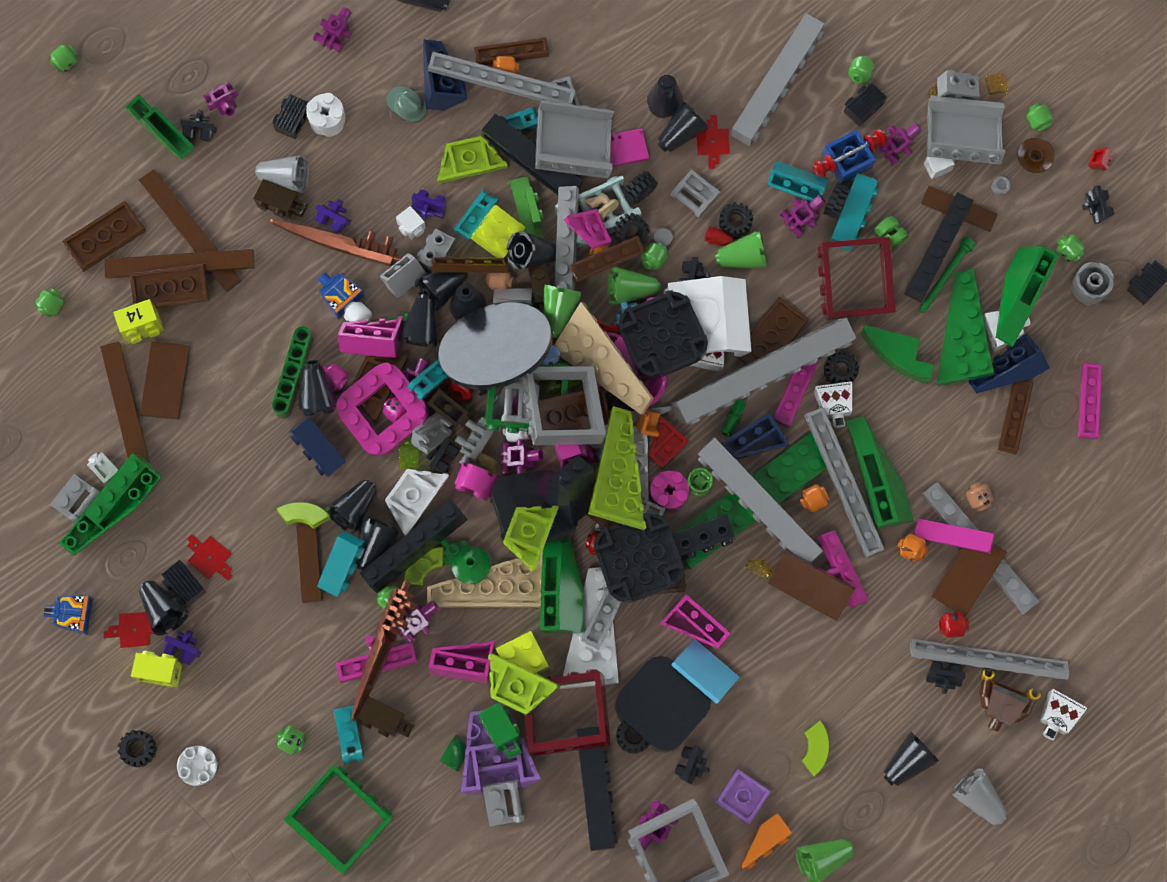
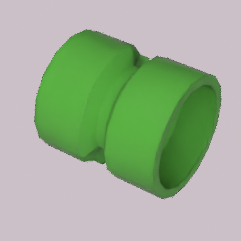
M893 215L883 220L874 229L879 238L890 237L891 251L909 238L904 228H899L900 223Z
M697 468L690 472L687 480L690 495L695 498H702L709 494L713 484V477L707 469Z

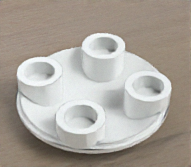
M204 746L186 748L177 761L179 777L185 783L192 786L208 783L217 771V759L214 753Z

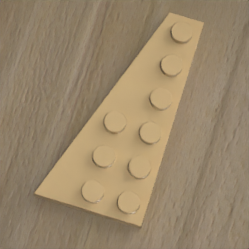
M580 302L554 345L559 349L560 357L574 367L593 366L596 383L638 413L644 414L654 399L653 396L634 374L631 366L626 363L618 348L599 326L598 321L591 315L585 303Z
M543 551L535 572L517 558L491 566L487 577L476 584H465L455 578L428 586L427 604L434 600L439 608H541Z

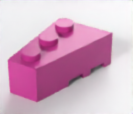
M398 316L397 320L385 321V318H380L379 322L367 323V320L343 322L338 333L340 352L396 358L401 345L399 338L404 328L403 316Z
M590 444L555 445V453L561 469L577 455L582 457L588 464L598 461L595 449Z
M687 594L660 623L718 649L731 635L729 631Z
M495 640L479 644L470 643V645L464 646L455 645L433 648L429 663V674L488 685L489 672L491 670L488 656L490 653L494 654Z

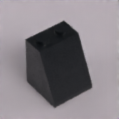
M577 455L551 477L545 502L551 507L559 506L557 513L572 526L589 512L595 484L593 467Z

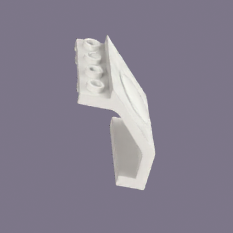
M718 276L668 283V288L664 290V294L665 291L673 290L685 296L687 295L691 300L692 308L704 333L707 335L708 345L706 353L726 351L734 352V356L741 357L751 352L745 279Z

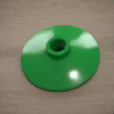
M465 547L452 560L453 574L459 581L465 584L479 583L490 572V558L484 550L478 547ZM470 560L474 561V564L471 566L467 565V562Z

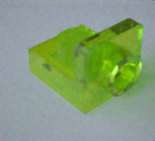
M405 440L399 445V469H419V449L411 444V440Z

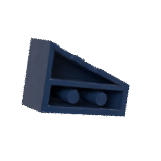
M767 413L720 443L735 459L790 445L770 413Z
M306 417L289 431L292 435L290 437L292 441L304 449L302 453L309 461L313 460L315 462V469L321 476L324 474L326 477L330 476L346 463L310 417Z

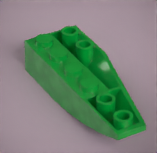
M1044 246L1018 248L1004 277L995 338L1013 347L1051 274L1059 254Z
M859 417L846 420V426L876 531L914 522L904 485L866 418Z
M132 453L59 544L72 556H75L136 510L162 479L156 468L141 455Z
M570 538L568 542L562 544L561 541L545 543L541 571L540 630L545 634L584 633L585 594L572 540Z

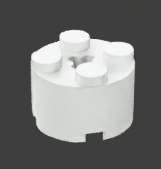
M331 93L320 94L307 104V117L312 130L316 134L331 137L342 131L346 115L343 105L337 97Z

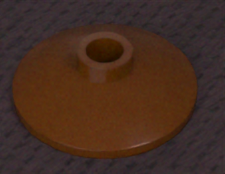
M1030 138L1025 140L1018 148L1017 158L1025 170L1032 173H1041L1048 170L1053 164L1054 151L1047 141L1040 138ZM1031 156H1036L1037 160L1032 159Z

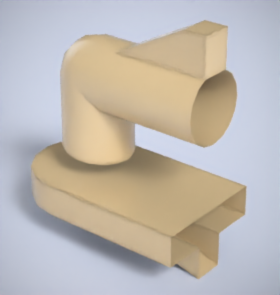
M604 193L585 200V203L591 210L602 203L604 204L598 210L602 220L619 205L616 199L610 200Z

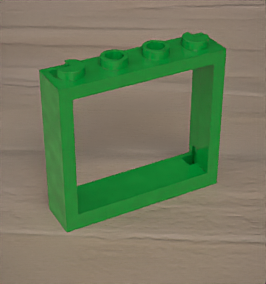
M549 362L548 365H540L539 367H570V365ZM561 380L560 396L567 394L568 380ZM496 386L488 390L484 427H488L489 430L493 431L508 429V433L514 434L524 431L529 435V424L501 422L499 419H492Z
M332 765L283 820L342 875H345L392 823L393 819L390 816L393 813L385 806L380 808L376 804L378 799L370 792L366 795L361 790L363 786L356 779L351 781L347 777L348 772L341 765L338 768ZM335 775L384 819L345 864L296 819Z

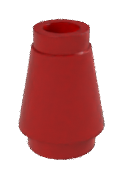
M708 227L704 241L710 245L726 246L732 243L733 236L716 227Z

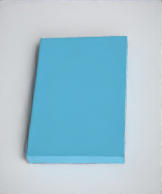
M696 639L672 663V666L716 704L740 678Z

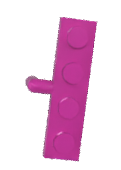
M834 530L817 537L832 568L826 572L855 587V591L848 601L850 607L852 608L869 601L836 531Z
M371 635L366 637L369 651H371L375 641ZM413 643L391 648L380 673L417 663ZM369 654L336 663L340 683L362 678Z

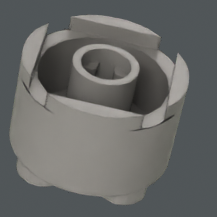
M1088 262L1075 274L1070 284V289L1076 299L1085 305L1097 304L1103 301L1112 290L1114 276L1110 268L1105 264Z

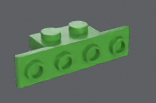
M528 177L511 180L510 185L519 220L526 227L524 231L544 239L541 229V221L544 219L542 210H538L536 205L539 203L537 192L533 193Z

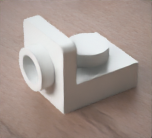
M96 452L88 459L89 463L87 466L103 483L108 481L118 471L102 452L99 454Z

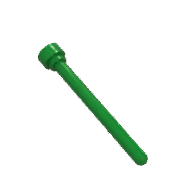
M963 237L959 243L960 250L920 306L919 311L921 313H925L965 254L973 251L976 243L972 239Z

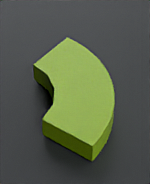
M290 503L277 508V512L287 525L301 522L310 525L314 529L330 520L327 512L310 503Z
M444 547L433 548L406 570L404 580L410 582V586H423L429 572L443 567Z
M821 721L804 733L808 740V750L801 762L813 777L824 766L829 752L828 735Z

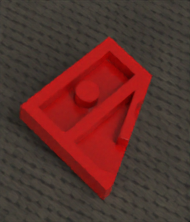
M661 417L657 427L659 436H654L648 457L663 469L689 441L667 420Z

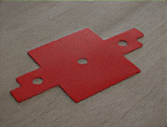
M711 115V119L706 120L709 128L706 132L697 136V154L708 155L709 169H715V164H720L719 155L730 154L728 128L718 129L717 115Z
M191 534L187 538L190 542L187 546L195 553L188 562L208 579L217 571L229 581L232 577L229 573L232 568L225 561L230 557L231 553L212 536H209L202 544Z
M146 612L119 614V625L108 626V631L103 632L104 638L120 637V648L149 646V634H154Z

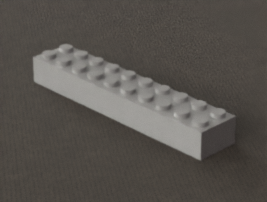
M847 318L835 320L670 403L680 423L694 424L700 421V416H710L717 412L716 408H726L735 403L734 399H744L752 395L750 391H760L768 387V382H778L785 378L784 374H794L802 370V365H812L819 361L818 357H828L836 353V348L837 350L844 349L852 345L851 341L856 339V336Z

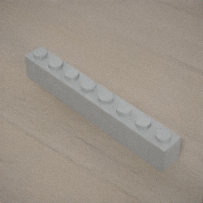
M807 13L804 15L731 131L732 137L749 147L753 141L756 142L761 135L760 129L767 126L771 112H776L780 104L778 101L780 98L784 99L789 90L787 88L788 85L795 82L798 76L796 74L797 71L804 68L807 62V55L811 56L816 48L814 44L817 40L821 41L823 38L825 23Z
M715 437L698 452L700 456L698 460L705 467L709 465L714 470L711 474L718 481L722 479L727 484L725 488L732 496L736 493L740 497L738 502L745 509L749 507L754 512L751 516L759 524L763 522L767 526L765 530L772 538L776 535L781 540L778 544L785 551L790 550L793 554L809 563L823 551Z

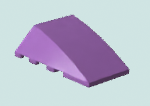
M506 706L511 715L509 720L512 724L516 723L510 707ZM484 710L470 712L461 793L484 795V785L518 780V789H523L541 780L521 733L519 734L520 741L517 744L522 753L509 760L504 750L498 753L481 723L478 713ZM512 745V746L508 747V748H507L508 751L511 750V749H513L514 746Z

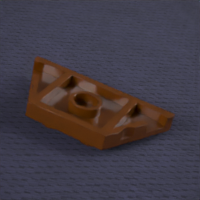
M402 355L396 358L366 356L352 385L374 367L383 363L392 364L403 370L408 356ZM387 384L361 404L375 422H377L383 410V405L392 392Z

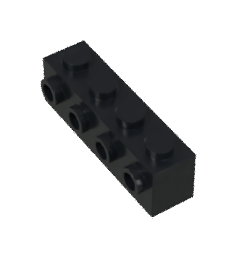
M728 515L673 534L681 559L685 558V560L696 557V553L702 551L704 554L715 550L714 547L722 545V547L731 545L733 540L736 539Z

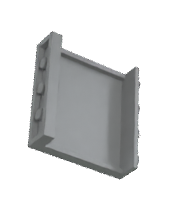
M931 95L927 108V157L1001 165L1005 155V150L1002 149V114L1004 103Z
M550 100L541 101L538 108L535 169L608 179L612 172L613 164L610 163L611 119L614 111L605 108L597 109L590 108L589 106H576L570 103H555Z

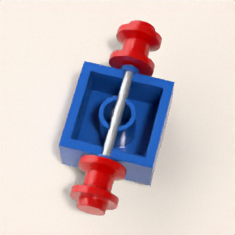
M856 129L825 145L822 153L825 160L822 162L819 160L814 161V173L824 178L826 177V172L830 170L835 174L839 183L843 184L855 178L857 173L862 174L872 169L876 159L871 152L876 151V146L878 145L881 147L886 146L887 136L885 132L876 129L873 136L866 134L863 140Z

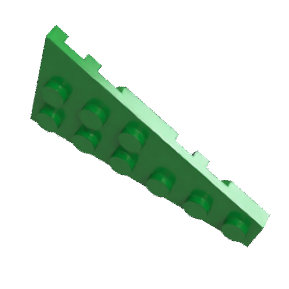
M974 269L955 272L937 379L938 387L994 375Z

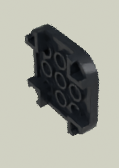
M673 290L665 291V294L632 308L631 306L627 307L620 316V335L624 340L636 370L645 378L657 379L697 363L706 354L708 345L707 335L704 333L692 308L691 300L687 295L685 296Z
M540 470L507 475L494 482L490 494V503H493L501 529L500 537L503 541L516 507L532 508L541 506V509L552 508L545 502L551 477L556 472ZM556 513L546 543L561 541L562 544L568 542L574 535L578 522L572 526L560 514Z
M652 512L644 513L645 530L620 523L601 529V532L596 537L594 550L607 589L611 596L619 602L633 603L671 590L678 586L683 578L684 567L673 533L666 519Z
M664 656L653 657L642 666L620 691L615 700V711L620 722L623 721L652 747L651 749L656 752L667 753L676 750L703 720L710 709L711 699L672 666L674 662L672 659Z

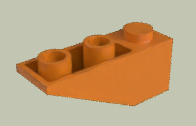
M778 813L759 826L740 865L741 870L745 867L747 870L751 869L757 864V858L760 856L766 858L774 852L772 848L775 845L779 844L782 846L790 840L788 836L792 832Z

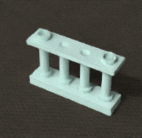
M623 176L612 177L606 183L581 193L578 197V205L585 212L591 210L585 203L586 199L614 190L624 212L620 216H614L613 212L606 216L607 220L604 222V226L608 234L615 232L613 230L614 227H617L615 223L616 221H621L619 219L621 216L625 218L624 214L630 216V213H634L640 217L642 216L639 207L631 208L625 195L622 193L620 187L624 185ZM558 203L555 205L556 215H558ZM577 234V248L586 245L587 243Z

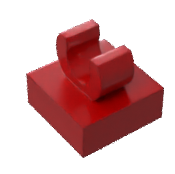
M1107 147L1094 150L1088 166L1092 169L1109 170L1110 167L1107 166V163L1113 161V158L1110 156L1112 151Z

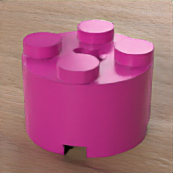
M463 462L454 484L458 491L469 494L470 491L474 492V496L486 501L487 498H490L494 482L497 481L499 476L496 474L491 475L485 469L472 464L467 465Z
M664 471L653 479L650 488V500L652 503L665 508L664 513L677 512L686 504L689 495V484L680 472ZM670 489V491H673L672 495H669L666 490Z

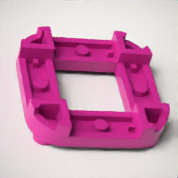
M383 363L374 367L343 392L336 402L337 412L341 420L362 448L374 456H388L392 454V450L412 435L413 429L426 421L429 416L428 404L424 400H420L414 390L411 391L407 387L410 381L404 375V372L389 363ZM387 384L407 413L378 435L359 410V406Z

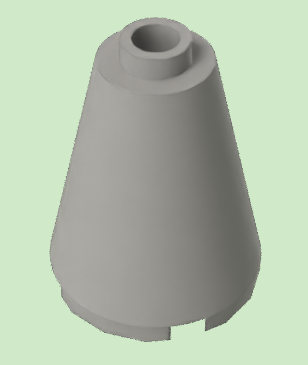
M297 155L260 162L256 166L255 174L260 181L265 179L291 191L303 193L304 190L302 189L308 186L310 170L305 162H308L307 158Z
M981 768L972 771L975 775L970 778L968 775L965 776L954 788L955 794H952L953 797L992 825L1002 824L1007 818V810L990 779Z

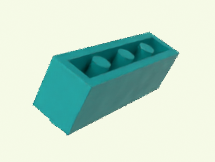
M859 173L856 174L830 242L860 239L857 234L859 230L863 231L866 220L863 218L865 214L869 215L873 204L870 203V200L877 195L879 190L876 187L878 180ZM852 246L838 248L850 252Z

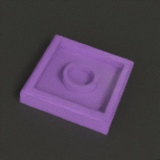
M737 769L716 803L750 825L771 791Z

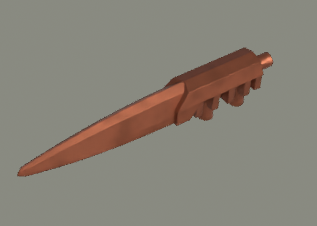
M270 219L272 224L292 234L352 256L392 266L394 261L398 262L404 257L396 254L397 248L391 247L393 237L386 236L383 245L373 242L376 233L368 231L366 240L357 238L356 241V239L331 232Z
M405 580L400 589L393 588L377 626V635L356 695L351 715L352 722L357 718L379 677L390 649L396 642V633L400 634V630L397 629L398 626L402 628L408 626V621L402 619L403 615L407 616L408 614L405 609L413 610L416 607V603L409 600L415 596L408 593L411 583Z

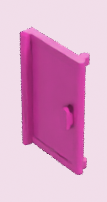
M643 128L611 134L610 163H613L612 167L650 159Z

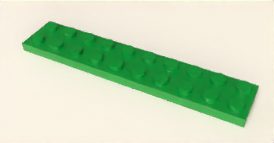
M811 432L752 475V477L780 504L824 472L827 467ZM728 493L675 533L728 515L736 537L755 523L756 520L751 516L754 512L749 507L745 509L738 502L740 497L736 493L733 496ZM722 545L714 547L715 550L704 554L702 551L696 553V557L685 560V558H682V560L691 570L721 548Z

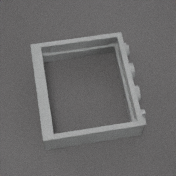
M593 366L538 367L531 374L527 373L521 377L520 385L524 388L523 403H526L527 406L525 415L530 425L528 434L532 437L533 445L602 443L606 432ZM534 380H582L591 430L542 431Z
M694 799L628 831L631 837L628 839L632 850L636 849L638 852L636 859L641 868L644 867L647 872L644 874L647 882H658L639 838L691 813L715 867L685 882H716L729 875L701 810Z

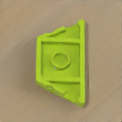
M478 136L446 144L437 180L439 184L506 169L508 166L506 161H503L497 154V151L488 144V141Z
M541 506L532 508L516 507L503 544L534 572L559 506L541 509Z
M490 653L488 656L491 672H489L491 698L515 710L528 714L559 688V684L493 653Z

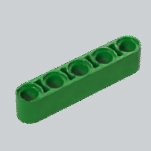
M305 326L297 327L293 333L272 402V408L279 418H287L292 412L302 379L303 368L313 343L312 334ZM302 334L308 335L305 340L299 339ZM296 352H303L302 356L298 358L293 357ZM291 369L297 370L295 375H288ZM285 387H292L289 393H283ZM280 405H287L284 411L277 410Z

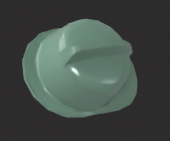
M398 86L390 90L387 95L386 102L388 107L402 119L408 122H416L425 116L427 110L425 101L411 89Z

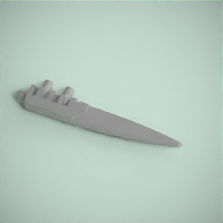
M504 386L494 400L492 419L501 420L502 415H504ZM513 390L512 402L519 390ZM481 417L477 424L468 419L465 425L473 430L469 434L468 439L466 440L460 435L455 439V442L462 446L459 452L464 455L459 462L460 464L463 462L468 464L470 459L476 461L495 431L484 427V417Z

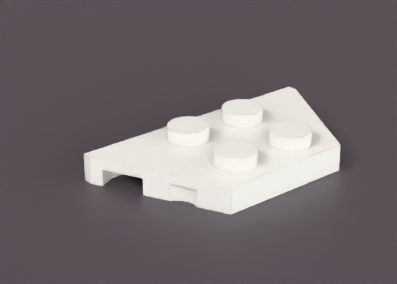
M407 469L385 499V502L404 536L412 531L448 480V474Z

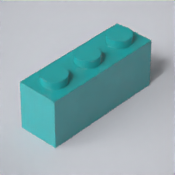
M776 161L767 185L812 201L819 194L823 196L828 179Z
M345 531L339 534L317 587L336 597L343 592L346 593L351 583L349 578L354 575L357 569L356 561L364 553V548L362 547L365 541Z

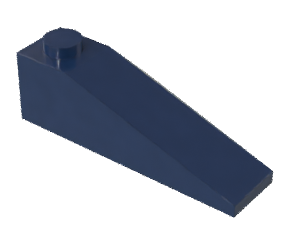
M424 39L423 62L426 109L444 111L466 101L467 94L463 80L428 71L433 52L447 56L449 54L442 41Z
M1028 334L1018 338L1013 347L1008 345L1006 347L1007 350L1001 356L997 355L993 358L994 375L968 381L976 394L1034 378L1050 368L1043 352Z

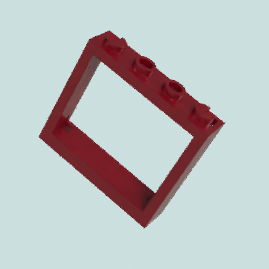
M890 237L832 241L819 244V247H817V258H820L821 266H818L819 277H822L820 295L824 297V303L821 304V310L823 315H825V319L896 312ZM879 244L884 308L833 312L828 248Z
M590 669L582 674L570 672L567 673V676H548L549 680L559 684V686L595 681L600 734L536 743L534 710H532L530 713L525 714L528 753L534 757L611 746L604 675L597 669Z

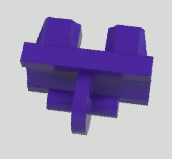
M420 190L417 194L413 193L411 207L416 212L421 213L422 220H426L427 216H436L443 219L445 215V197L437 195L435 199L429 198L427 191Z
M338 199L336 203L329 201L328 206L332 207V210L318 204L316 207L318 213L315 219L317 222L326 225L329 217L333 218L334 221L330 228L338 233H341L346 225H350L352 220L339 214V212L345 214L347 211L346 208L342 207V200Z
M188 630L185 634L178 633L177 637L182 639V642L168 635L164 639L167 643L163 653L175 656L179 648L184 651L180 661L185 664L191 665L195 657L199 658L202 652L188 645L189 643L195 645L197 642L196 639L192 638L193 631Z

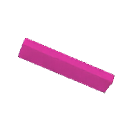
M818 362L812 365H802V370L792 374L773 419L775 422L790 428Z
M1083 363L1081 367L1078 438H1099L1102 365Z
M918 519L914 533L915 536L925 541L991 554L995 538L994 533Z

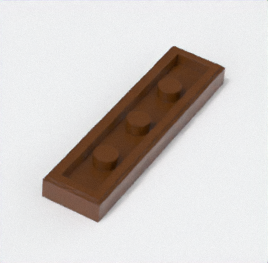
M546 37L474 47L476 63L481 65L493 64V60H496L498 56H512L515 58V61L549 57Z
M928 186L921 204L946 214L955 196ZM972 204L964 222L990 232L998 214Z
M637 235L571 264L570 268L576 282H579L645 253Z
M430 258L432 272L507 273L508 270L506 258Z
M1024 380L1013 383L997 450L1014 455L1018 453L1034 382Z
M308 524L297 525L302 603L322 601V590L317 587L321 578L317 527L313 529Z

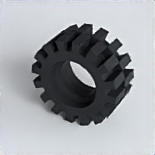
M646 171L634 177L624 187L625 189H623L622 193L632 205L640 203L641 200L643 201L645 197H648L656 189L658 182Z
M836 183L823 214L838 219L851 188Z
M733 202V205L731 203L727 204V207L723 208L719 217V227L722 228V231L732 235L733 239L736 236L742 238V235L746 236L750 232L753 224L751 209L748 210L747 205L743 207L741 202L740 205H737V202ZM734 214L740 215L743 223L740 226L731 225L729 222L730 216Z
M630 213V216L624 214L625 218L621 216L619 218L621 221H616L617 227L613 228L615 239L621 243L638 235L640 242L645 245L646 241L644 239H649L647 233H650L646 221L634 213ZM634 225L637 226V233L632 237H626L627 229Z
M836 351V353L828 357L823 370L826 380L831 381L830 384L853 382L859 373V365H857L858 360L854 359L855 356L853 354L850 356L848 351L846 353H843V351L837 353ZM837 363H844L848 366V373L846 375H838L834 370V366Z
M622 721L616 732L618 745L622 750L630 754L643 752L649 744L642 738L637 743L628 741L626 733L630 727Z
M132 730L130 733H125L126 736L121 737V743H118L120 759L132 767L146 766L147 763L152 761V757L156 755L154 754L157 751L155 740L152 739L151 735L141 730ZM135 741H141L144 744L145 749L140 756H133L130 752V746Z

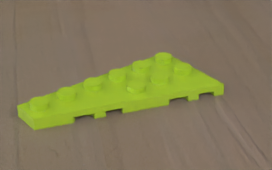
M613 406L609 415L588 514L645 530L646 522L643 517L644 507L641 501V483L638 463L636 462V446H634L632 413L631 411Z

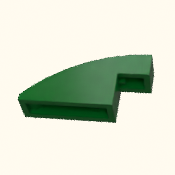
M139 94L124 107L154 138L180 160L195 148L156 106L152 108Z
M864 325L861 335L871 350L882 361L902 375L928 384L934 365L915 360L920 339Z

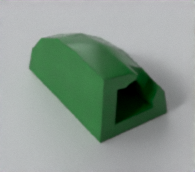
M455 735L440 759L441 763L457 772L465 760L466 745L461 737Z

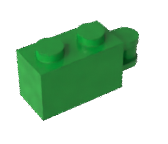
M500 702L478 713L479 719L498 753L504 750L509 760L522 753L517 744L520 741L519 734L521 732L517 724H512L509 720L511 715L506 706L502 707ZM513 745L514 748L508 751L507 748Z

